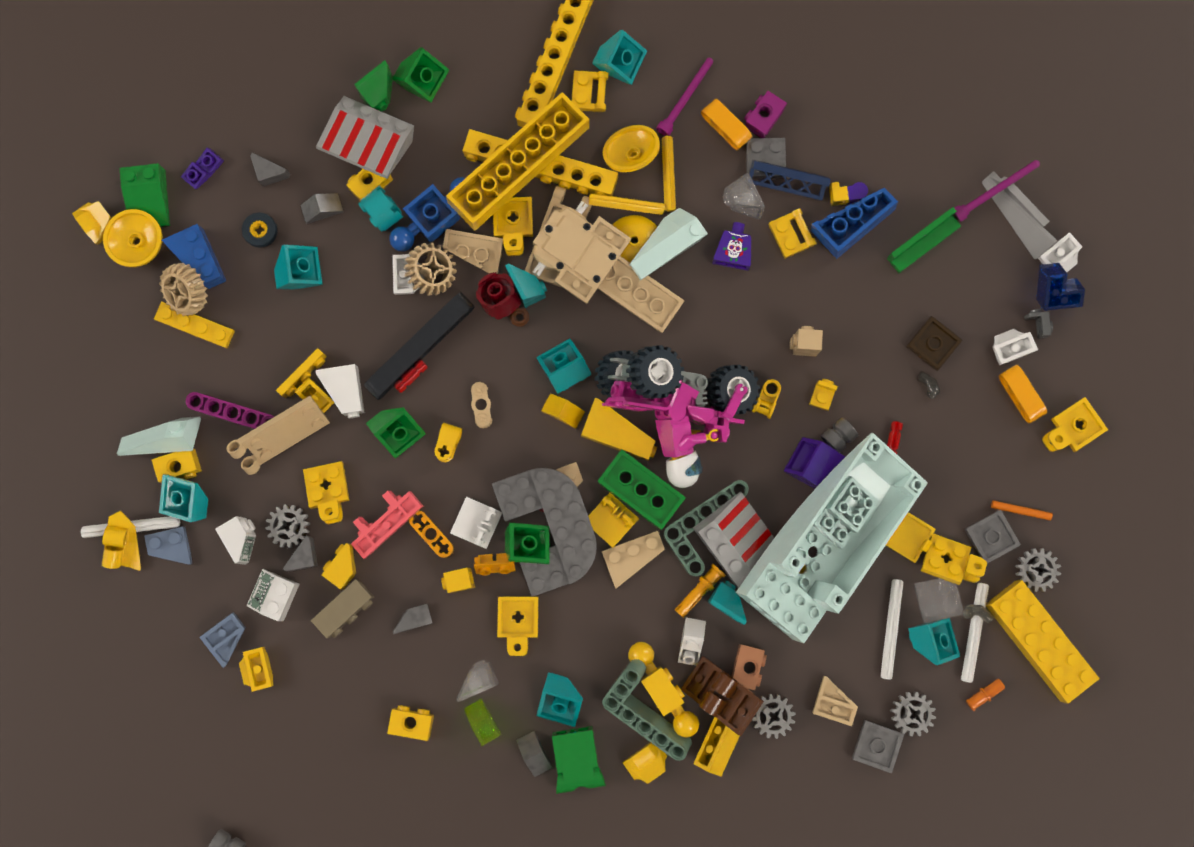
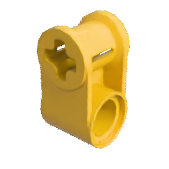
M771 379L764 383L760 391V397L756 398L758 402L753 406L751 412H758L766 415L768 419L771 418L781 391V385L778 381ZM768 384H773L776 387L775 394H769L766 391Z
M447 423L442 424L434 451L439 461L446 463L452 460L463 428ZM445 448H447L449 454H445L444 457H442L440 450L444 451Z

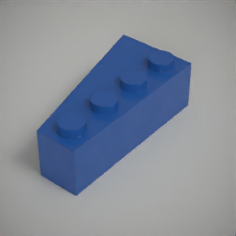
M883 188L862 198L861 201L853 205L846 206L845 209L837 213L828 215L827 218L812 223L811 232L838 259L895 211L898 201Z

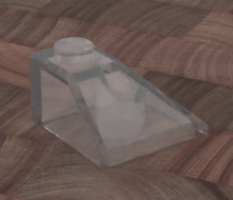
M749 173L744 174L725 188L723 200L727 206L730 205L733 211L755 219L762 217L765 206Z
M484 660L473 664L474 668L469 670L456 698L457 702L499 684L490 661L485 663Z

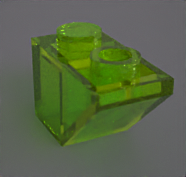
M482 698L464 708L471 728L481 746L502 734Z

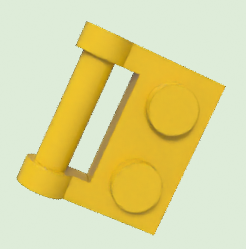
M574 70L572 102L581 111H606V104L604 103L605 89L609 73L606 71ZM593 80H598L597 103L594 104L591 103Z
M801 208L768 224L784 259L817 244L806 226ZM795 219L805 239V242L802 244L790 221Z

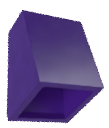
M802 437L784 472L815 489L845 456L822 441Z

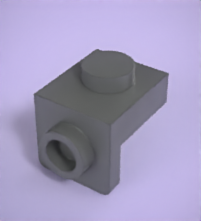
M1034 309L1024 316V320H1036L1038 339L1047 338L1053 332V323L1050 321L1049 312H1042V309Z

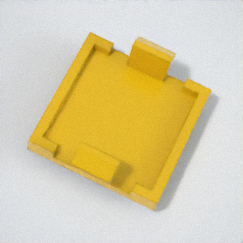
M908 512L885 546L911 562L916 563L922 551L927 553L932 544V541L929 539L936 529Z

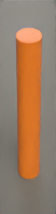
M993 500L991 503V508L1049 521L1052 520L1053 516L1050 512Z

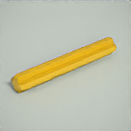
M664 136L661 139L665 211L673 212L676 210L673 137Z
M590 194L588 199L589 205L659 215H662L665 210V204L599 194Z

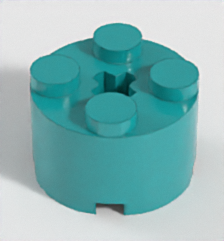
M379 185L363 197L358 205L365 213H368L370 222L383 232L404 216L392 198L385 195L386 191Z

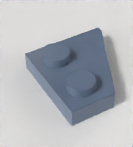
M184 526L144 536L148 555L184 564H193L187 532Z
M233 612L199 638L224 668L246 627Z

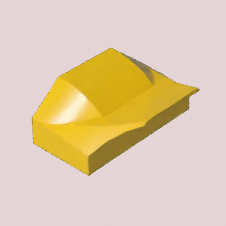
M99 201L94 203L88 202L72 214L85 233L98 245L103 241L104 230L111 217Z
M260 647L243 652L244 657L239 662L244 685L251 687L252 692L272 687L273 674L265 648Z
M650 742L622 763L634 780L639 779L649 784L666 771L665 760L667 755Z

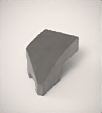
M424 604L407 609L402 614L396 628H394L393 634L431 624L432 620L428 605Z

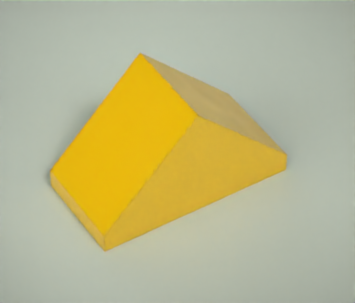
M309 377L294 391L302 399L311 396L323 413L334 404V401Z
M551 393L541 410L575 429L585 413L584 410L570 401Z

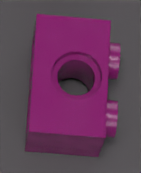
M767 91L765 95L761 94L755 102L757 106L754 111L750 109L744 118L746 120L745 126L759 138L767 136L787 105L785 101L770 91ZM765 111L769 116L762 117L759 112Z

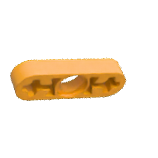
M419 510L415 515H422L421 521L424 524L429 522L430 525L425 526L421 532L419 529L422 526L419 523L414 524V516L409 519L410 525L439 557L447 558L451 556L454 551L453 544L423 511ZM430 528L435 529L437 532L433 540H429L426 537V531ZM440 536L443 538L440 542L443 545H449L447 548L449 552L447 554L445 552L440 553L441 547L438 544L435 547L432 544L437 542Z

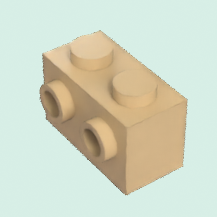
M802 326L801 329H798L793 334V337L790 338V349L793 350V355L817 356L822 350L823 330H813L814 327Z

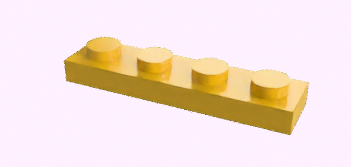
M162 301L154 317V320L226 349L235 332L233 329L195 314L188 316L177 315L175 310L171 311L170 305H166Z

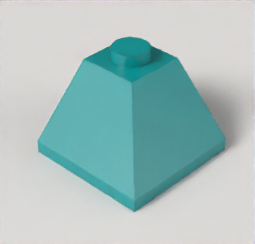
M620 30L600 46L592 64L599 70L608 72L609 76L632 85L647 50L624 30Z
M282 245L274 268L276 289L294 290L322 285L318 247Z
M511 264L505 265L507 273L513 280L525 308L546 298L545 292L547 288L543 280L539 281L536 276Z
M163 474L159 513L188 522L205 519L207 517L208 498L199 484Z
M728 581L725 584L720 582L708 603L738 623L745 625L747 620L740 596L735 591L736 586Z
M950 617L908 628L913 648L933 664L940 665L960 657Z
M548 672L536 716L575 727L583 698L567 677Z

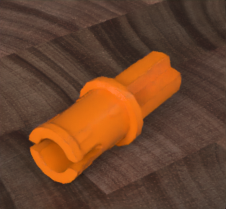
M996 679L985 688H980V691L967 699L966 702L975 711L987 701L991 702V698L1003 691L1005 685L1000 679Z

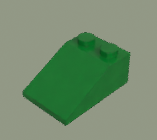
M158 163L120 168L121 189L126 210H142L154 217L160 227L170 226L165 169Z

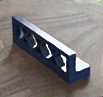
M752 160L747 183L823 200L826 186L829 187L831 179L826 176ZM755 169L763 171L766 175L761 181L752 180ZM776 174L781 175L785 182L780 185H774L770 178ZM798 179L802 181L804 186L795 190L792 189L789 182ZM813 183L821 185L819 195L812 194L808 186Z

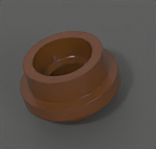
M519 307L510 314L511 323L517 327H523L529 322V313L525 308ZM519 314L523 315V319L521 321H518L516 319L517 315Z

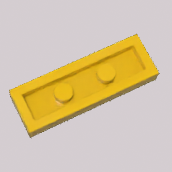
M317 348L276 391L284 398L294 395L296 387L308 377L310 378V373L315 368L319 369L325 363L324 359L327 356Z

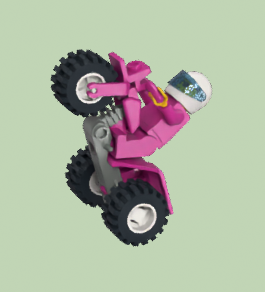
M663 345L641 348L637 350V353L630 350H622L603 356L604 360H599L598 362L600 367L595 369V372L598 373V376H595V381L599 382L597 387L598 389L602 388L601 393L607 395L608 398L605 403H602V406L631 411L655 410V416L658 419L655 420L663 455L670 457L666 460L667 477L674 486L679 488L692 486L698 480L699 474L703 472L700 456L697 455L696 450H693V447L696 444L706 443L707 440L726 443L730 435L729 424H744L745 421L733 418L734 415L745 414L746 411L752 410V405H756L758 402L756 398L760 397V393H758L760 385H757L759 380L753 376L754 372L748 370L746 366L727 365L719 367L710 374L712 378L707 379L702 374L685 372L684 367L680 366V363H682L681 358H676L678 354L675 351L671 352V348L664 347ZM704 389L705 391H708V395H706V397L702 396V394H707V392H704ZM703 399H710L709 405L711 408H704L708 402H703ZM690 421L697 425L705 424L704 431L691 429Z

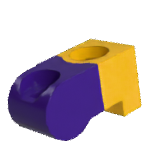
M832 182L829 186L831 206L854 204L861 201L868 194L867 186L862 182H857L853 186L840 187L839 182Z

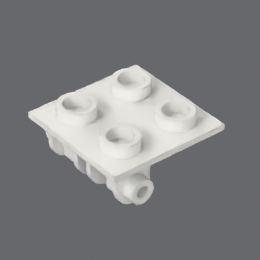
M466 497L450 533L487 549L502 512Z

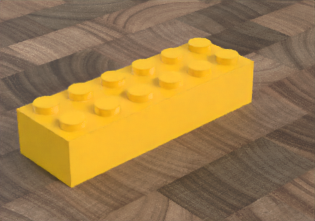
M1023 580L1014 581L986 603L987 609L1060 702L1070 703L1100 679Z

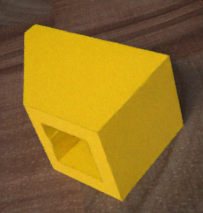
M350 543L341 544L335 552L336 557L332 561L329 560L323 567L324 572L322 576L340 590H344L356 575L354 550Z

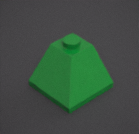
M420 47L401 62L392 80L412 94L432 102L449 69L423 47Z
M384 60L354 85L367 106L381 112L387 109L391 100L393 76L387 62Z
M404 407L380 411L366 423L375 437L395 459L426 434Z
M509 523L505 532V552L510 562L549 564V526Z

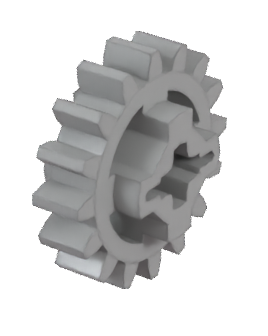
M284 504L283 510L280 507H276L277 513L270 512L272 519H266L270 526L265 529L271 531L268 538L274 537V544L280 541V547H284L286 543L288 548H292L293 543L300 545L299 539L303 540L305 538L304 533L310 532L306 529L310 522H305L308 515H301L303 509L299 508L296 511L295 505H292L289 509V506ZM286 513H293L296 517L289 518ZM286 522L292 523V525L289 526L290 530L285 529V527L287 526ZM301 525L300 531L297 533L298 526ZM287 534L290 539H283L280 535Z
M1036 548L1031 549V554L1025 551V558H1018L1021 564L1015 565L1016 568L1020 569V572L1015 573L1016 576H1021L1020 580H1023L1028 588L1032 587L1033 592H1037L1038 589L1041 592H1045L1046 587L1052 589V582H1059L1055 577L1061 575L1057 571V568H1060L1061 565L1055 564L1058 558H1051V551H1047L1044 554L1043 548H1040L1038 552ZM1035 557L1031 564H1027L1030 559ZM1038 567L1039 569L1045 572L1038 573V571H1035L1031 568ZM1049 576V578L1045 582H1043V578Z
M915 691L913 696H911L910 692H906L905 698L899 695L900 701H893L896 709L890 710L895 713V716L891 717V720L897 721L894 726L896 728L902 727L900 732L903 734L908 730L909 736H913L914 732L917 736H921V730L928 733L927 726L933 727L934 725L930 721L931 719H936V716L932 715V712L936 709L929 706L932 701H925L926 695L922 694L919 697L918 692ZM917 700L921 703L912 705L909 701ZM903 707V715L900 716L901 708ZM910 709L917 711L915 712L917 719L910 717L912 715ZM924 712H926L925 720H923ZM912 722L918 727H908L906 725Z
M768 694V699L761 696L764 702L752 719L757 721L754 728L760 727L759 733L762 735L766 732L767 738H770L771 734H773L778 739L779 733L786 736L785 730H792L789 724L795 723L791 716L796 715V713L790 711L793 705H786L788 699L784 698L781 701L779 694L775 698H773L772 694ZM768 703H777L774 707L765 706ZM784 709L786 711V721L783 719L782 712L784 711ZM777 711L776 716L778 718L776 720L772 719L770 721L771 717L769 716V713H775ZM760 712L764 713L763 723L760 720ZM773 725H780V726H781L780 728L775 729V730L769 729V728H771Z

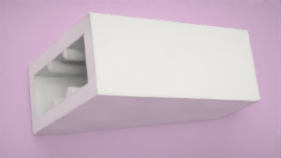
M352 364L316 370V375L341 414L348 416V418L360 417L359 414L365 413L358 366Z

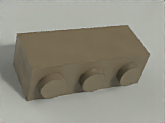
M355 579L319 612L311 622L326 639L336 638L343 632L342 627L346 623L350 625L358 618L356 614L361 609L365 611L373 604L371 600L375 596L359 579Z

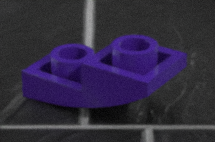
M206 148L196 162H192L181 177L194 189H198L213 175L224 160L211 148Z

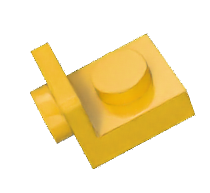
M828 379L818 380L809 405L828 411L838 386L833 385L834 382Z

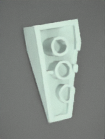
M678 208L663 218L629 265L638 278L642 280L701 241L708 233L697 217Z
M179 418L122 437L117 454L118 456L193 451L201 418Z

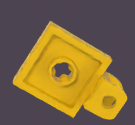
M512 197L493 214L494 237L503 238L507 256H521L524 252V237H533L532 197ZM511 213H515V216L518 217L515 222H511L508 219Z
M1084 397L1051 419L1056 428L1045 434L1042 441L1050 452L1063 449L1068 445L1073 452H1076L1106 432L1108 428L1087 398ZM1076 420L1078 422L1082 421L1084 423L1082 425V430L1075 426Z
M340 461L303 469L309 508H318L319 516L326 524L341 522L343 519L341 502L350 501L343 462ZM325 480L331 482L327 490L321 487Z
M936 534L931 536L930 541H932V544L925 555L921 572L957 585L962 583V579L977 583L980 577L984 576L987 561L970 554V546ZM947 555L951 561L945 563L941 556Z
M498 597L497 637H507V651L510 656H525L528 652V638H538L539 597ZM517 611L524 615V619H521L520 623H516V620L512 618L513 615H516ZM516 644L521 645L520 651H515L514 647Z

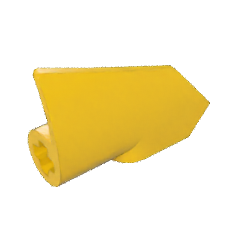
M120 510L109 516L108 525L103 534L102 544L104 545L102 566L109 569L125 566L140 571L141 563L136 526Z

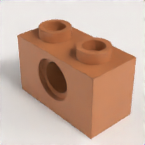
M739 644L731 677L747 689L755 690L756 686L759 687L762 675L759 674L760 668L765 666L767 655H764L765 651ZM747 662L754 664V670L751 673L744 671V665Z

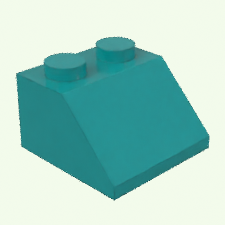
M570 338L536 357L557 394L592 375L583 356Z

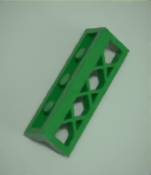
M954 207L888 256L887 260L898 274L961 227L960 223L953 216L957 212Z

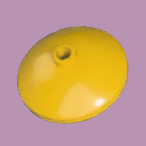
M632 125L622 128L611 135L604 145L603 158L605 163L611 169L618 172L640 170L651 163L657 156L660 149L659 137L653 129L643 125Z
M137 209L125 210L116 214L106 225L103 234V245L108 256L119 265L140 267L152 261L159 253L163 239L162 230L157 220L147 212ZM136 239H140L139 244H135Z
M639 215L625 216L613 223L614 227L631 239L636 238L638 240L635 244L630 241L620 256L631 263L655 231L657 225L650 219Z

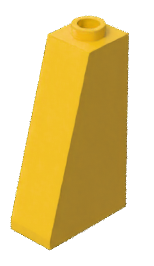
M595 398L581 436L619 451L622 449L627 454L646 461L650 457L654 458L657 447L654 446L655 440L612 408L602 406L604 402Z

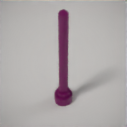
M712 58L706 59L668 118L660 121L656 127V130L663 136H669L673 131V122L713 64Z
M1034 160L967 205L956 206L954 208L957 211L955 215L959 221L962 222L967 219L970 211L1038 168L1040 162Z

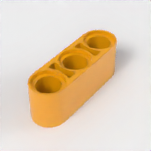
M714 99L701 110L702 117L735 150L740 149L752 138L749 129L718 99Z
M1014 365L999 374L1001 384L1027 423H1032L1047 414L1046 406L1020 366Z

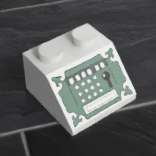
M238 516L217 527L215 530L234 563L247 564L249 563L256 534L253 531L256 528L250 519L247 520V518Z
M262 569L247 606L271 619L284 621L300 584Z

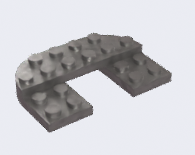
M536 468L492 483L505 521L543 508L556 544L549 547V564L520 562L532 597L567 584H572L588 572L596 555V538L580 492L568 476L554 469Z

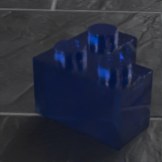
M1060 263L1040 265L1036 300L1044 311L1083 307L1085 288L1077 278L1067 279V272Z

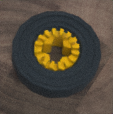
M258 212L249 215L244 220L242 235L250 245L258 248L267 247L276 239L278 232L277 224L269 215ZM259 226L264 229L261 234L255 231V229H259Z

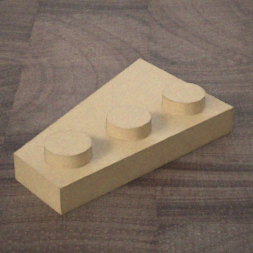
M446 229L443 249H448V252L487 273L496 272L498 274L503 239Z
M658 531L602 551L615 589L665 550Z

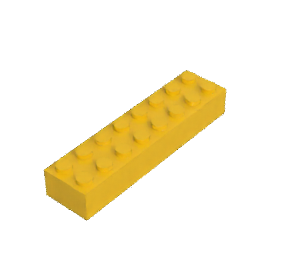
M562 92L446 195L448 204L474 231L477 230L589 129V118Z

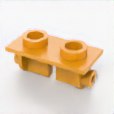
M506 553L496 554V561H493V554L474 557L476 574L483 576L490 575L491 573L509 574L515 572L516 569L514 562L508 560Z

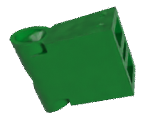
M593 726L553 732L552 741L558 773L556 794L572 792L580 786L589 789L606 786L598 765Z

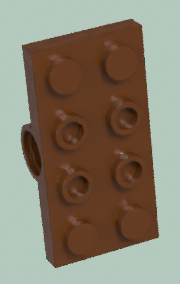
M704 656L701 657L681 688L704 711L716 717L740 736H742L764 702Z

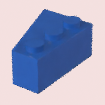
M198 224L162 239L185 265L190 264L191 268H196V273L201 274L200 278L204 281L205 287L210 289L226 282L207 235Z

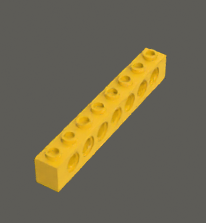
M565 0L564 4H560L558 20H554L552 23L551 37H547L545 40L544 54L538 57L537 71L532 73L529 80L530 88L525 90L522 97L523 105L518 107L515 118H517L518 126L524 127L553 101L594 0ZM577 2L580 6L573 7L571 4ZM570 19L573 23L565 24L564 21ZM559 37L566 38V40L563 42H560L557 39ZM552 54L559 55L557 59L550 58ZM545 71L552 72L550 76L543 75ZM538 88L545 89V92L542 94H538L535 91ZM532 105L538 107L536 111L528 110V108Z
M469 129L462 151L467 160L484 162L508 140ZM483 147L490 148L487 153L480 152V149ZM559 155L535 177L539 178L543 183L551 184L553 182L565 189H577V192L584 195L590 193L613 196L618 180V172ZM557 168L564 171L561 175L553 173ZM574 174H580L582 175V178L576 181L572 179V176ZM594 179L601 181L598 186H593L590 182Z

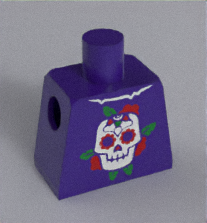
M734 222L732 231L725 230L723 232L712 264L749 271L751 265V236L743 234L745 224Z

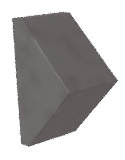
M254 153L251 154L250 157L257 179L263 187L290 177L287 169Z
M338 193L314 194L301 204L306 224L344 212Z
M305 536L283 569L285 571L318 566L314 539L312 537Z
M535 731L516 740L523 760L534 777L553 768Z

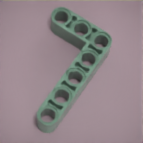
M742 480L733 482L664 530L666 542L689 575H701L704 572L705 565L686 537L694 529L685 527V518H692L695 522L694 526H696L706 518L701 515V508L709 507L712 514L721 507L717 502L719 496H725L729 501L736 495L734 492L735 485H741L744 488L743 495L746 496L749 491L746 482ZM671 528L678 531V537L675 540L667 536V532ZM681 545H686L689 548L687 556L679 554L678 549ZM692 562L700 564L701 569L698 573L690 571V564Z
M631 660L603 698L604 708L671 758L678 761L685 759L692 745L690 737L679 736L670 722L631 694L646 671V666L641 660Z

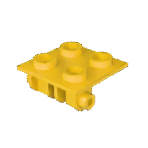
M611 493L606 495L588 515L593 531L612 548L639 520L634 513Z

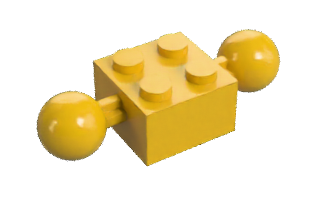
M637 642L633 644L628 652L629 660L639 659L645 664V673L647 675L641 678V682L662 715L665 716L670 712L673 714V728L679 736L687 738L695 735L699 729V720L694 713L685 711L681 706L684 703L682 698L685 695L678 685L673 686L671 680L674 678L668 669L655 666L653 663L654 651L648 643Z

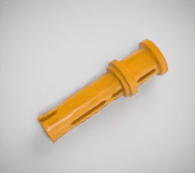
M714 564L711 565L712 568L704 576L700 577V582L674 609L683 618L709 590L714 589V585L722 577L726 576Z

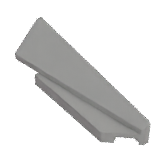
M993 171L982 181V184L988 191L1007 179V177L1000 178ZM1014 183L992 197L1034 259L1039 258L1057 242L1043 228L1050 221Z

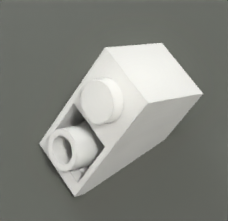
M686 618L678 663L695 666L698 664L704 641L706 621Z

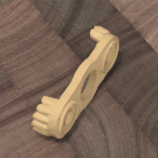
M476 382L471 387V406L474 411L476 425L484 429L490 427L493 421L490 414L491 402L488 398L487 385L483 382ZM484 399L487 402L484 410L476 408L477 400Z

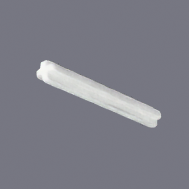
M171 516L131 521L136 526V532L176 528L181 523L180 519ZM108 524L83 526L81 536L83 538L103 536Z
M893 579L891 583L881 678L889 680L893 676L903 581Z
M985 583L977 584L961 680L972 683L974 678L989 585Z

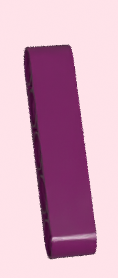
M197 392L187 395L185 401L187 407L196 412L252 429L275 417ZM200 398V404L195 407L194 400ZM218 403L219 410L213 413L212 407ZM237 409V417L231 418L232 410ZM256 414V422L254 424H250V416Z

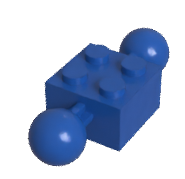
M459 177L454 179L450 185V192L457 185H459L465 179V177ZM432 184L403 208L405 214L413 223L408 227L401 226L395 228L390 234L389 241L395 250L404 252L413 246L414 236L421 232L432 243L446 229H449L460 220L459 214L448 204L446 196H443Z

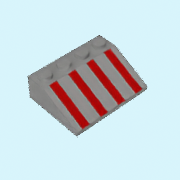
M343 96L335 107L316 145V149L387 179L411 145L414 125Z
M741 491L693 527L737 589L774 539Z

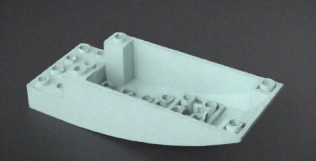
M870 433L827 475L801 504L764 551L736 593L792 640L805 643L826 611L840 613L928 482L874 433ZM815 546L817 548V555L811 558L808 555V550L810 547ZM804 564H805V565H806V570H805V572L802 573V574H799L800 570L802 569V567H803Z

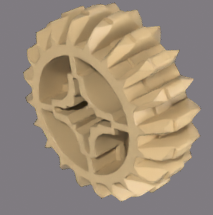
M423 243L421 247L417 245L414 251L411 250L409 252L410 257L405 259L408 264L404 265V269L409 270L405 273V276L411 278L408 284H415L413 290L420 288V294L426 291L427 296H430L432 293L434 295H438L440 292L444 293L446 287L450 288L452 286L451 282L455 280L452 274H455L457 270L452 268L456 265V262L450 261L453 255H446L448 249L441 251V245L435 247L434 243L429 245ZM427 255L425 263L417 264L420 256ZM443 274L441 282L434 284L436 275Z
M178 263L170 265L162 271L163 275L160 276L161 282H159V285L162 287L160 292L163 293V298L167 301L166 305L171 306V311L175 310L177 315L188 316L194 315L204 308V304L207 303L205 298L208 297L207 293H205L207 288L203 284L204 281L200 278L201 274L196 273V268H191L190 264Z

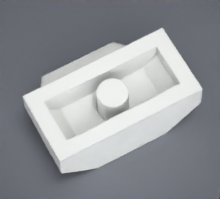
M1069 232L1038 259L1051 273L1055 272L1063 276L1078 264V252L1082 246Z
M409 254L393 255L394 295L414 294L416 291L413 290L414 283L408 284L411 278L405 276V273L409 271L404 269V265L408 264L405 259L410 257Z
M1012 329L994 336L995 343L992 348L999 365L1011 362L1038 350L1031 332L1022 333Z

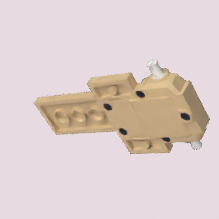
M581 201L576 210L571 207H564L559 212L555 210L533 241L535 246L533 256L538 265L532 272L538 277L544 268L560 272L554 282L586 304L598 289L651 327L663 333L684 300L650 276L642 280L638 278L629 265L630 263L620 256L631 241V238L600 216L593 225L589 223L582 215L588 207L583 201Z

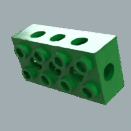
M622 449L597 481L598 484L659 530L664 528L686 498ZM623 473H627L631 476V481L623 483L620 480V476ZM639 485L645 486L647 493L645 495L637 494L636 487ZM655 497L661 498L663 505L661 507L653 506L652 499Z

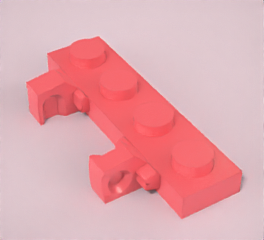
M391 490L387 491L382 495L390 505L387 508V512L374 523L369 524L363 517H358L353 522L360 531L357 533L359 537L351 545L363 559L371 555L424 507L411 491L407 492L403 497L401 495L396 496Z

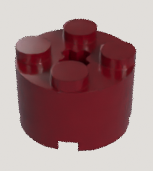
M493 272L487 274L479 281L476 297L488 315L501 320L520 307V294L509 275Z

